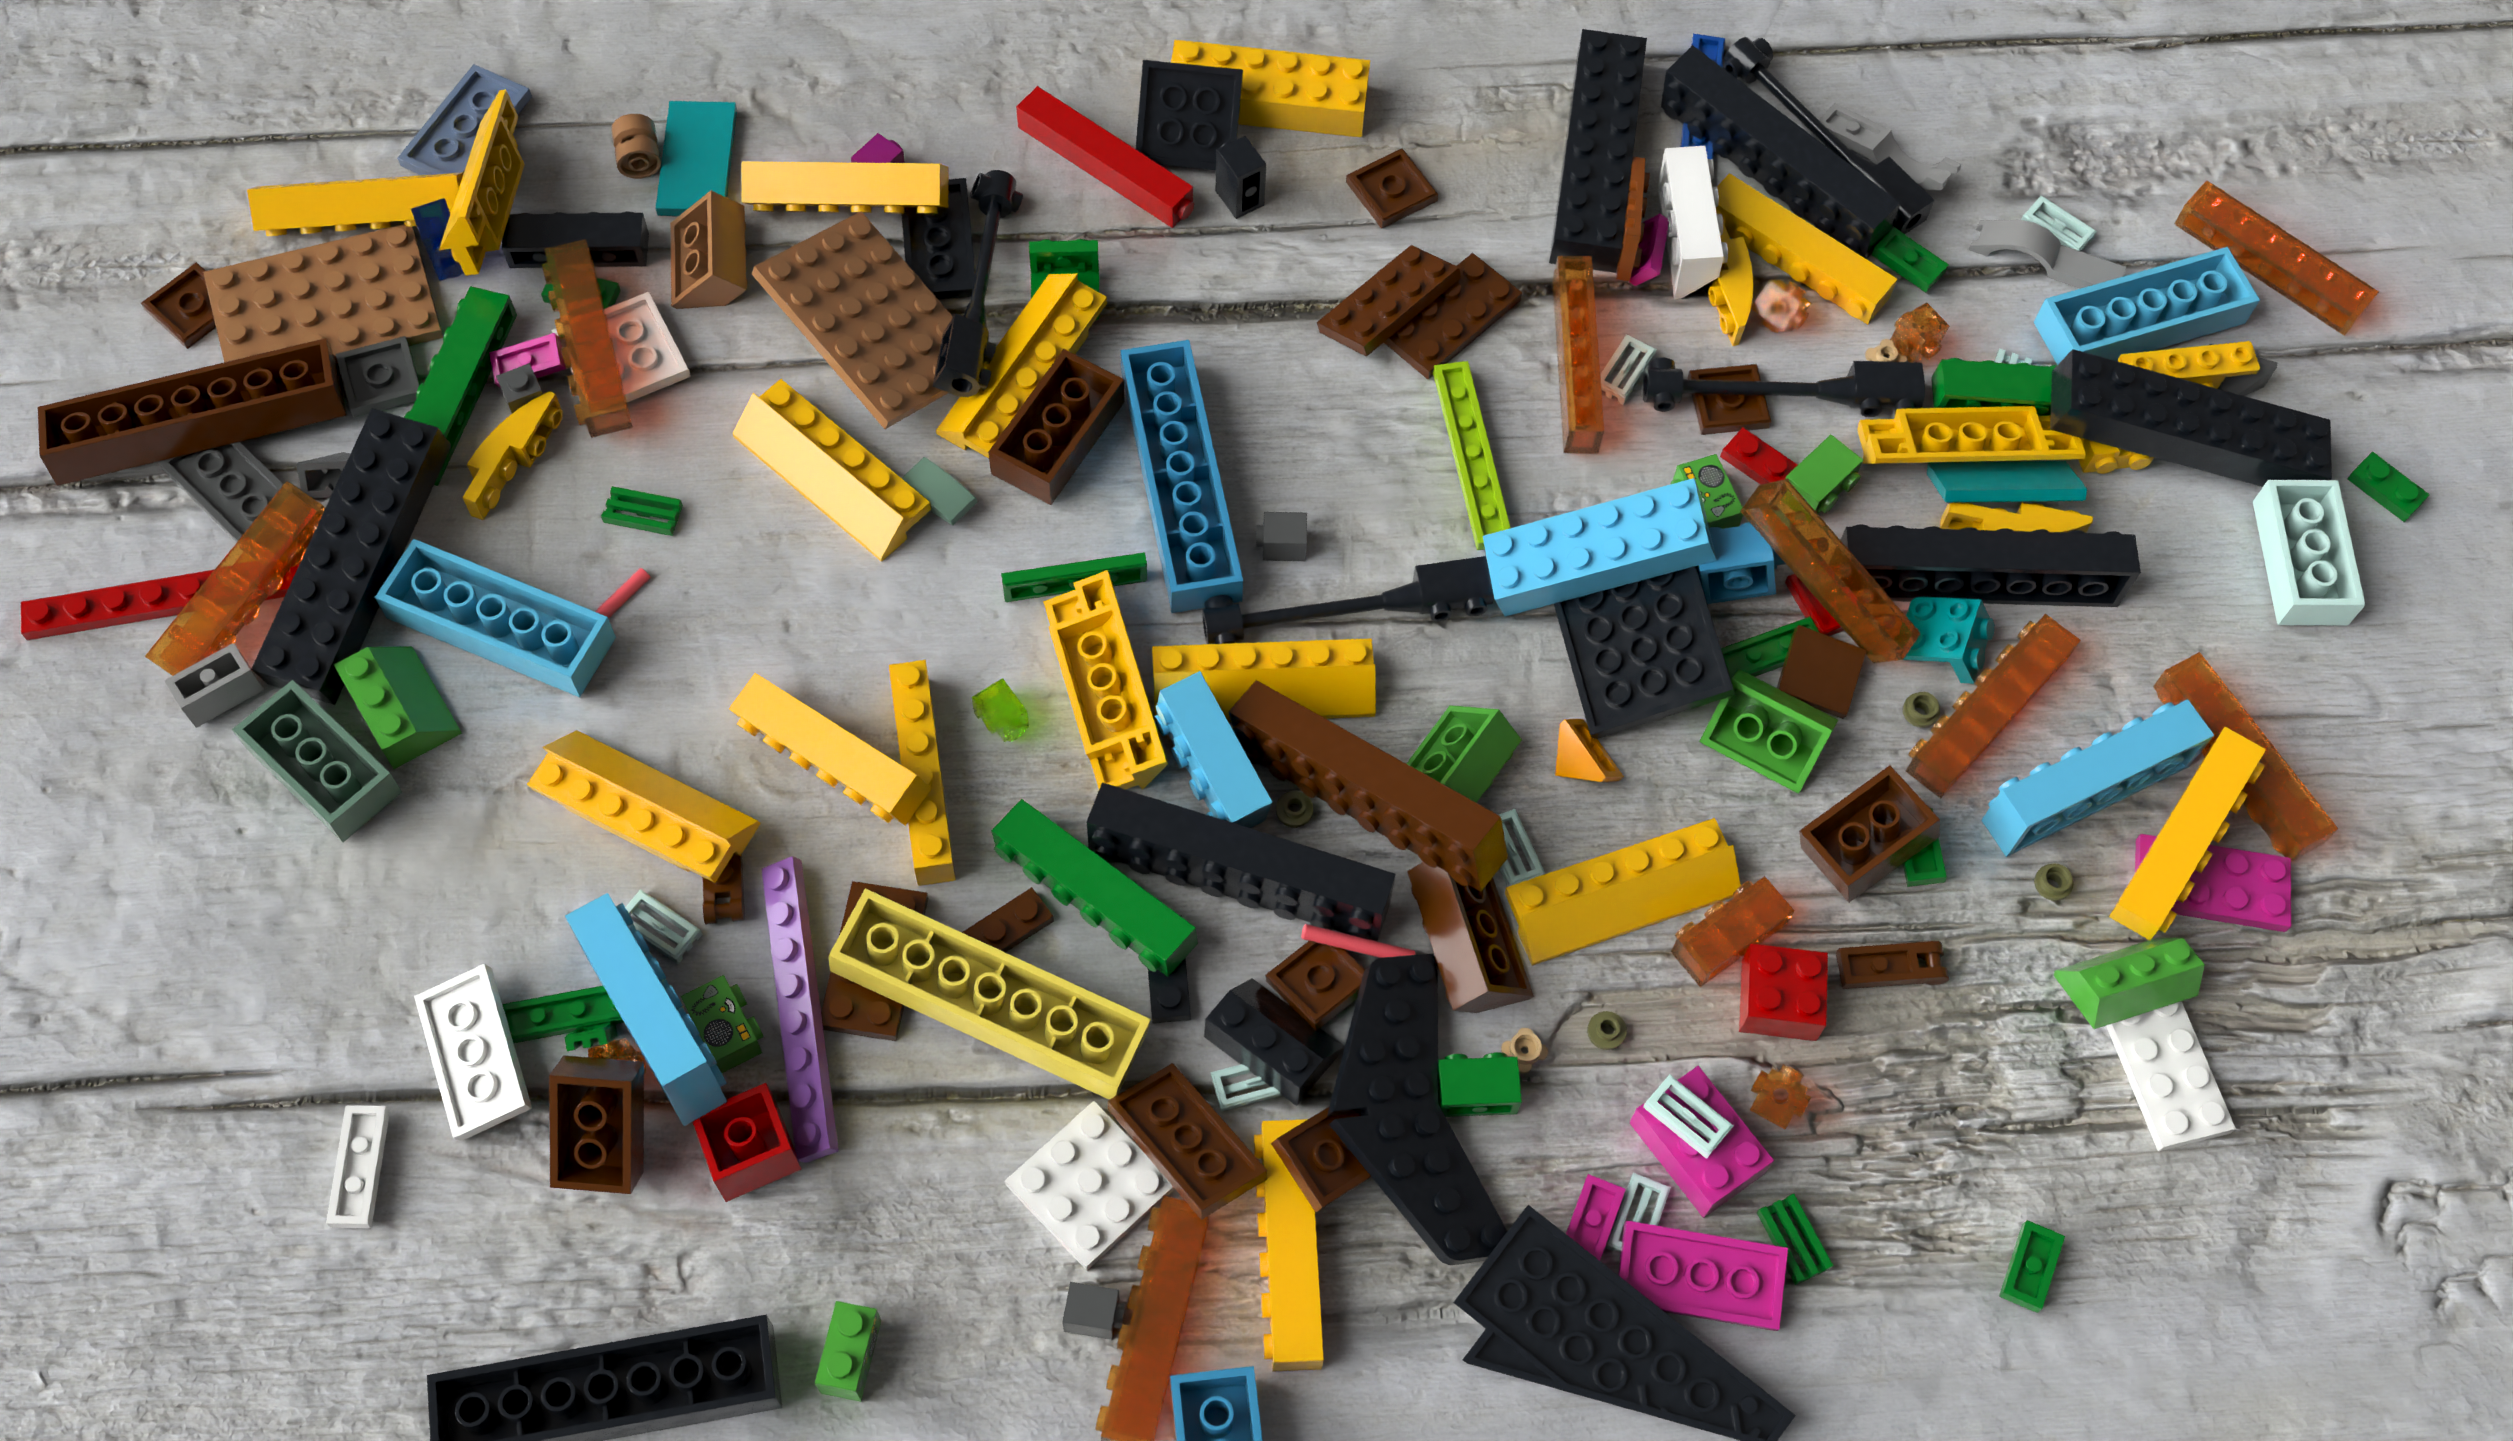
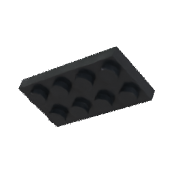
M966 178L949 179L948 208H938V214L917 213V208L905 207V213L901 214L905 262L938 300L971 297L976 274Z

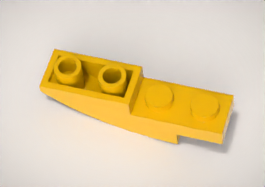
M1723 223V233L1720 237L1721 242L1727 243L1728 260L1727 263H1722L1720 276L1713 280L1712 286L1709 287L1708 295L1711 305L1713 307L1716 306L1719 312L1722 332L1728 334L1732 346H1736L1740 343L1750 314L1753 299V273L1744 238L1730 239Z
M548 391L517 409L487 436L470 458L467 466L473 480L462 498L472 517L484 520L490 509H494L498 504L500 492L506 482L514 477L517 464L530 468L536 457H540L543 454L546 440L552 430L558 428L563 417V411L556 393Z
M1970 502L1948 503L1940 520V528L1960 530L1972 527L1977 530L1991 531L2008 528L2013 531L2027 532L2044 529L2049 532L2064 533L2080 530L2086 533L2093 523V516L2083 515L2074 510L2063 511L2048 508L2039 503L2028 504L2022 502L2018 511L2012 513L2003 508H1988L1973 505Z

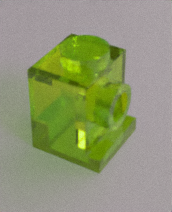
M1003 678L972 696L973 710L978 719L981 717L991 734L997 732L1004 742L1007 740L1011 742L1020 738L1026 729L1029 728L1026 708Z

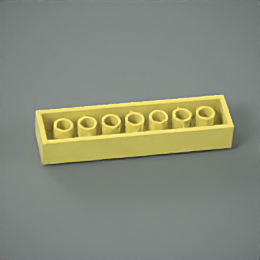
M866 888L829 954V968L831 972L1109 1100L1118 1095L1147 1035L1151 1021L1150 1018Z

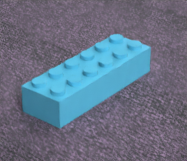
M2225 247L2046 298L2034 320V324L2057 365L2072 349L2118 361L2121 354L2153 351L2243 325L2251 316L2260 299L2229 248Z
M1695 478L1483 536L1494 600L1505 617L1716 561L1702 495Z
M414 538L375 596L387 619L577 697H581L616 639L607 616Z
M2188 699L2175 706L2172 702L2166 703L2154 711L2153 716L2146 720H2143L2142 717L2135 718L2122 728L2123 731L2115 735L2111 732L2104 733L2091 743L2092 746L2084 750L2080 747L2073 748L2061 757V761L2053 765L2045 762L2034 768L2030 772V776L2022 780L2014 777L2006 781L1998 788L2000 791L1998 796L1988 803L1990 808L1981 821L2007 857L2188 768L2213 738L2214 734Z
M606 893L565 915L587 959L683 1126L726 1103L727 1100L720 1087L727 1083L716 1065L717 1062L707 1044L703 1043L700 1038V1034L690 1015L684 1011L674 988L665 979L666 976L656 958H653L649 952L650 949L640 931L636 930L633 925L634 922L624 904L621 903L615 906L609 894Z

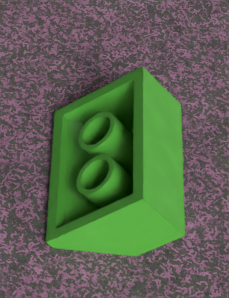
M412 646L367 647L334 664L393 769L462 734Z
M1739 669L1731 678L1736 695L1720 700L1699 742L1799 794L1832 734L1838 719Z
M1449 705L1406 764L1477 803L1482 794L1492 785L1493 779L1503 765L1511 759L1514 750L1522 739L1499 709Z
M2154 938L2054 970V977L2092 1028L2097 1029L2198 996L2205 964L2184 938Z

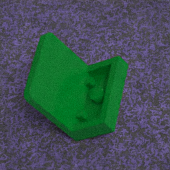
M1098 240L1029 241L1031 298L1049 274L1077 273L1078 281L1099 292Z

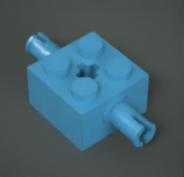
M1747 522L1738 527L1725 529L1712 527L1709 529L1716 561L1698 565L1696 568L1708 604L1775 595V569H1777V565L1810 562L1807 538L1799 541L1774 544V541L1770 539L1768 522Z

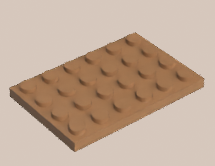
M862 211L754 266L752 271L754 278L884 429L889 428L948 394L946 391L933 387L942 335L953 316Z
M405 224L203 272L224 362L327 338L336 361L337 353L406 336L409 346L443 338L413 226L407 227Z

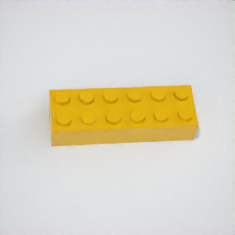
M1174 40L1171 63L1243 70L1239 125L1362 138L1370 60Z

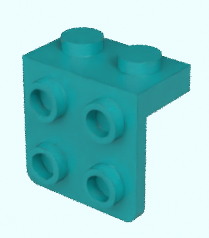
M1916 597L1910 602L1894 652L1900 660L1950 662L1960 683L1975 684L1978 671L1983 669L1985 664V649L1988 640H1991L1994 636V620L1990 618L1981 599Z

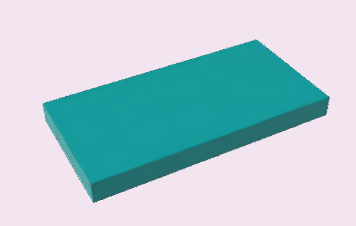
M669 101L655 208L657 216H680L711 190L727 197L737 118L736 102Z
M2066 461L1930 462L1927 464L1926 474L1946 503L2086 500L2088 488Z

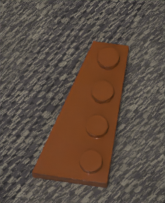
M1633 157L1622 250L1617 266V280L1630 281L1632 269H1639L1642 248H1638V244L1642 243L1645 223L1641 221L1645 217L1647 198L1643 197V193H1647L1650 173L1645 172L1646 158Z

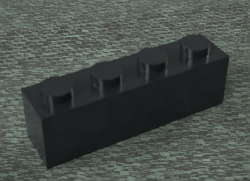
M630 211L622 213L589 212L566 214L556 212L553 214H510L502 238V251L509 268L647 266L649 231L644 214Z

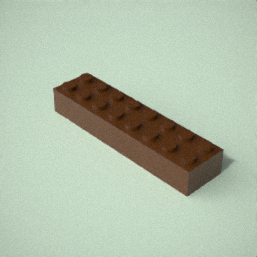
M327 338L39 406L40 458L56 485L59 486L347 416L340 369Z
M1256 680L1228 711L1233 726L1232 730L1251 764H1261L1277 779L1281 781L1287 779L1297 785L1306 796L1320 798L1340 815H1345L1346 813L1356 819L1365 830L1372 833L1375 831L1387 837L1398 849H1408L1417 854L1429 867L1436 868L1438 866L1448 872L1457 883L1463 886L1470 885L1482 891L1508 859L1501 816Z

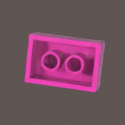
M1697 1066L1679 1078L1678 1081L1733 1125L1731 1131L1723 1138L1707 1159L1643 1108L1644 1104L1636 1108L1629 1124L1700 1215L1705 1218L1765 1175L1774 1160L1702 1069ZM1669 1089L1665 1092L1682 1107L1693 1113L1697 1119L1713 1132L1717 1133L1719 1131ZM1658 1100V1103L1660 1105H1662L1676 1118H1678L1681 1122L1688 1126L1692 1131H1694L1697 1135H1699L1702 1139L1709 1143V1141L1706 1138H1704L1701 1134H1699L1690 1125H1688L1685 1121H1683L1680 1117H1678L1674 1112H1672L1669 1108H1667Z

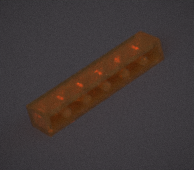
M2207 180L2187 201L2174 225L2212 250L2228 247L2241 269L2344 336L2365 313L2379 293V291L2366 282L2360 280L2337 263L2329 260L2309 245L2295 238Z
M585 239L546 248L545 253L548 263L542 264V269L547 285L553 283L554 290L549 291L548 295L553 312L559 311L560 318L554 321L559 339H565L567 344L566 347L561 348L566 368L572 367L574 374L567 377L572 396H579L580 404L574 405L578 423L580 426H587L591 438L633 428L594 262L587 241Z
M1558 256L1552 281L1563 453L1598 454L1604 434L1592 256Z
M1788 479L1759 485L1740 512L1860 648L1867 650L1866 655L1873 663L1903 660L1921 634Z
M286 481L145 657L171 676H174L228 645L235 644L236 635L244 625H248L255 620L259 613L260 605L268 595L271 596L279 590L283 583V577L288 570L301 562L325 507Z
M2044 614L2036 624L2030 620L2017 636L2020 640L2015 647L2008 644L1995 661L1999 663L1996 668L1991 670L1987 667L1974 682L1977 688L1972 694L1968 691L1963 692L1952 706L1956 711L1950 717L1943 714L1930 730L1934 735L1928 741L1921 738L1909 752L1908 756L1912 758V761L1907 767L1906 772L1940 799L2069 659L2081 641L2047 614Z
M2200 652L2166 669L2153 686L2157 691L2160 701L2163 704L2172 702L2175 706L2188 699L2214 734L2213 738L2202 750L2204 758L2224 727L2266 749L2259 761L2265 765L2264 769L2254 784L2247 781L2242 789L2243 792L2248 794L2243 804L2247 808L2250 818L2258 823L2268 835L2272 846L2277 852L2281 853L2284 857L2291 858L2292 862L2324 844L2338 830V827Z
M1163 1195L1160 1208L1154 1206L1152 1208L1148 1224V1231L1154 1232L1150 1247L1145 1245L1142 1247L1137 1269L1144 1271L1140 1286L1132 1285L1127 1309L1133 1310L1130 1326L1122 1324L1117 1342V1349L1123 1350L1119 1366L1112 1364L1107 1380L1106 1389L1112 1391L1108 1407L1101 1405L1095 1430L1102 1432L1101 1441L1155 1440L1210 1221V1215L1201 1220L1184 1200Z

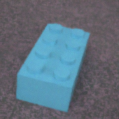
M1199 671L1160 690L1156 705L1157 715L1154 716L1156 726L1163 736L1169 735L1175 746L1171 748L1173 757L1180 768L1186 766L1192 777L1189 780L1191 790L1198 801L1204 799L1210 810L1207 815L1247 828H1252L1265 821L1273 802L1202 673Z

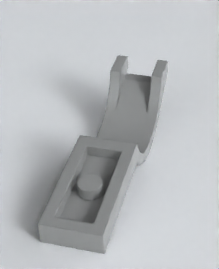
M1836 103L1819 119L1847 148L1871 159L1874 164H1878L1887 157H1890L1924 190H1942L1946 186V180L1952 174H1957L1961 169L1960 163L1948 157L1933 165L1923 164L1910 158L1900 149L1890 129Z
M2019 219L1980 220L1976 228L1977 231L1981 232L1979 239L1972 240L1969 251L1984 256L2002 249L2018 250L2030 254L2045 267L2047 278L2079 289L2123 277L2126 270L2125 266L2063 246L2050 230L2034 222Z

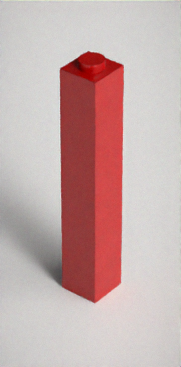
M1037 86L1016 106L1019 129L1166 225L1174 228L1181 219H1187L1194 209L1192 185Z

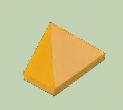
M1564 719L1560 723L1555 776L1597 782L1620 781L1624 777L1599 740L1591 737L1588 725L1584 719Z

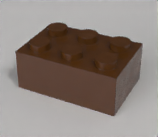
M1889 765L1799 831L1800 845L1806 855L1850 903L1939 838L1940 819Z
M565 1055L558 1062L549 1075L550 1188L621 1194L632 1193L644 1173V1062Z

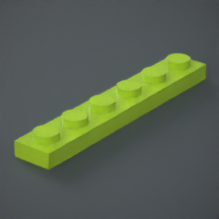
M1468 361L1434 365L1433 375L1477 551L1485 550L1483 536L1510 529L1511 527Z

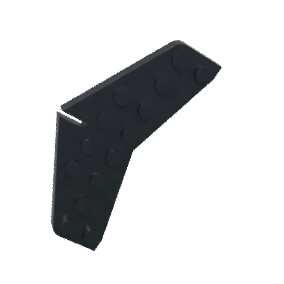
M1433 954L1378 958L1363 973L1327 1116L1361 1113V1116L1334 1119L1329 1125L1441 1262L1447 1265H1459L1485 1261L1507 1233V1229L1438 1104V971Z

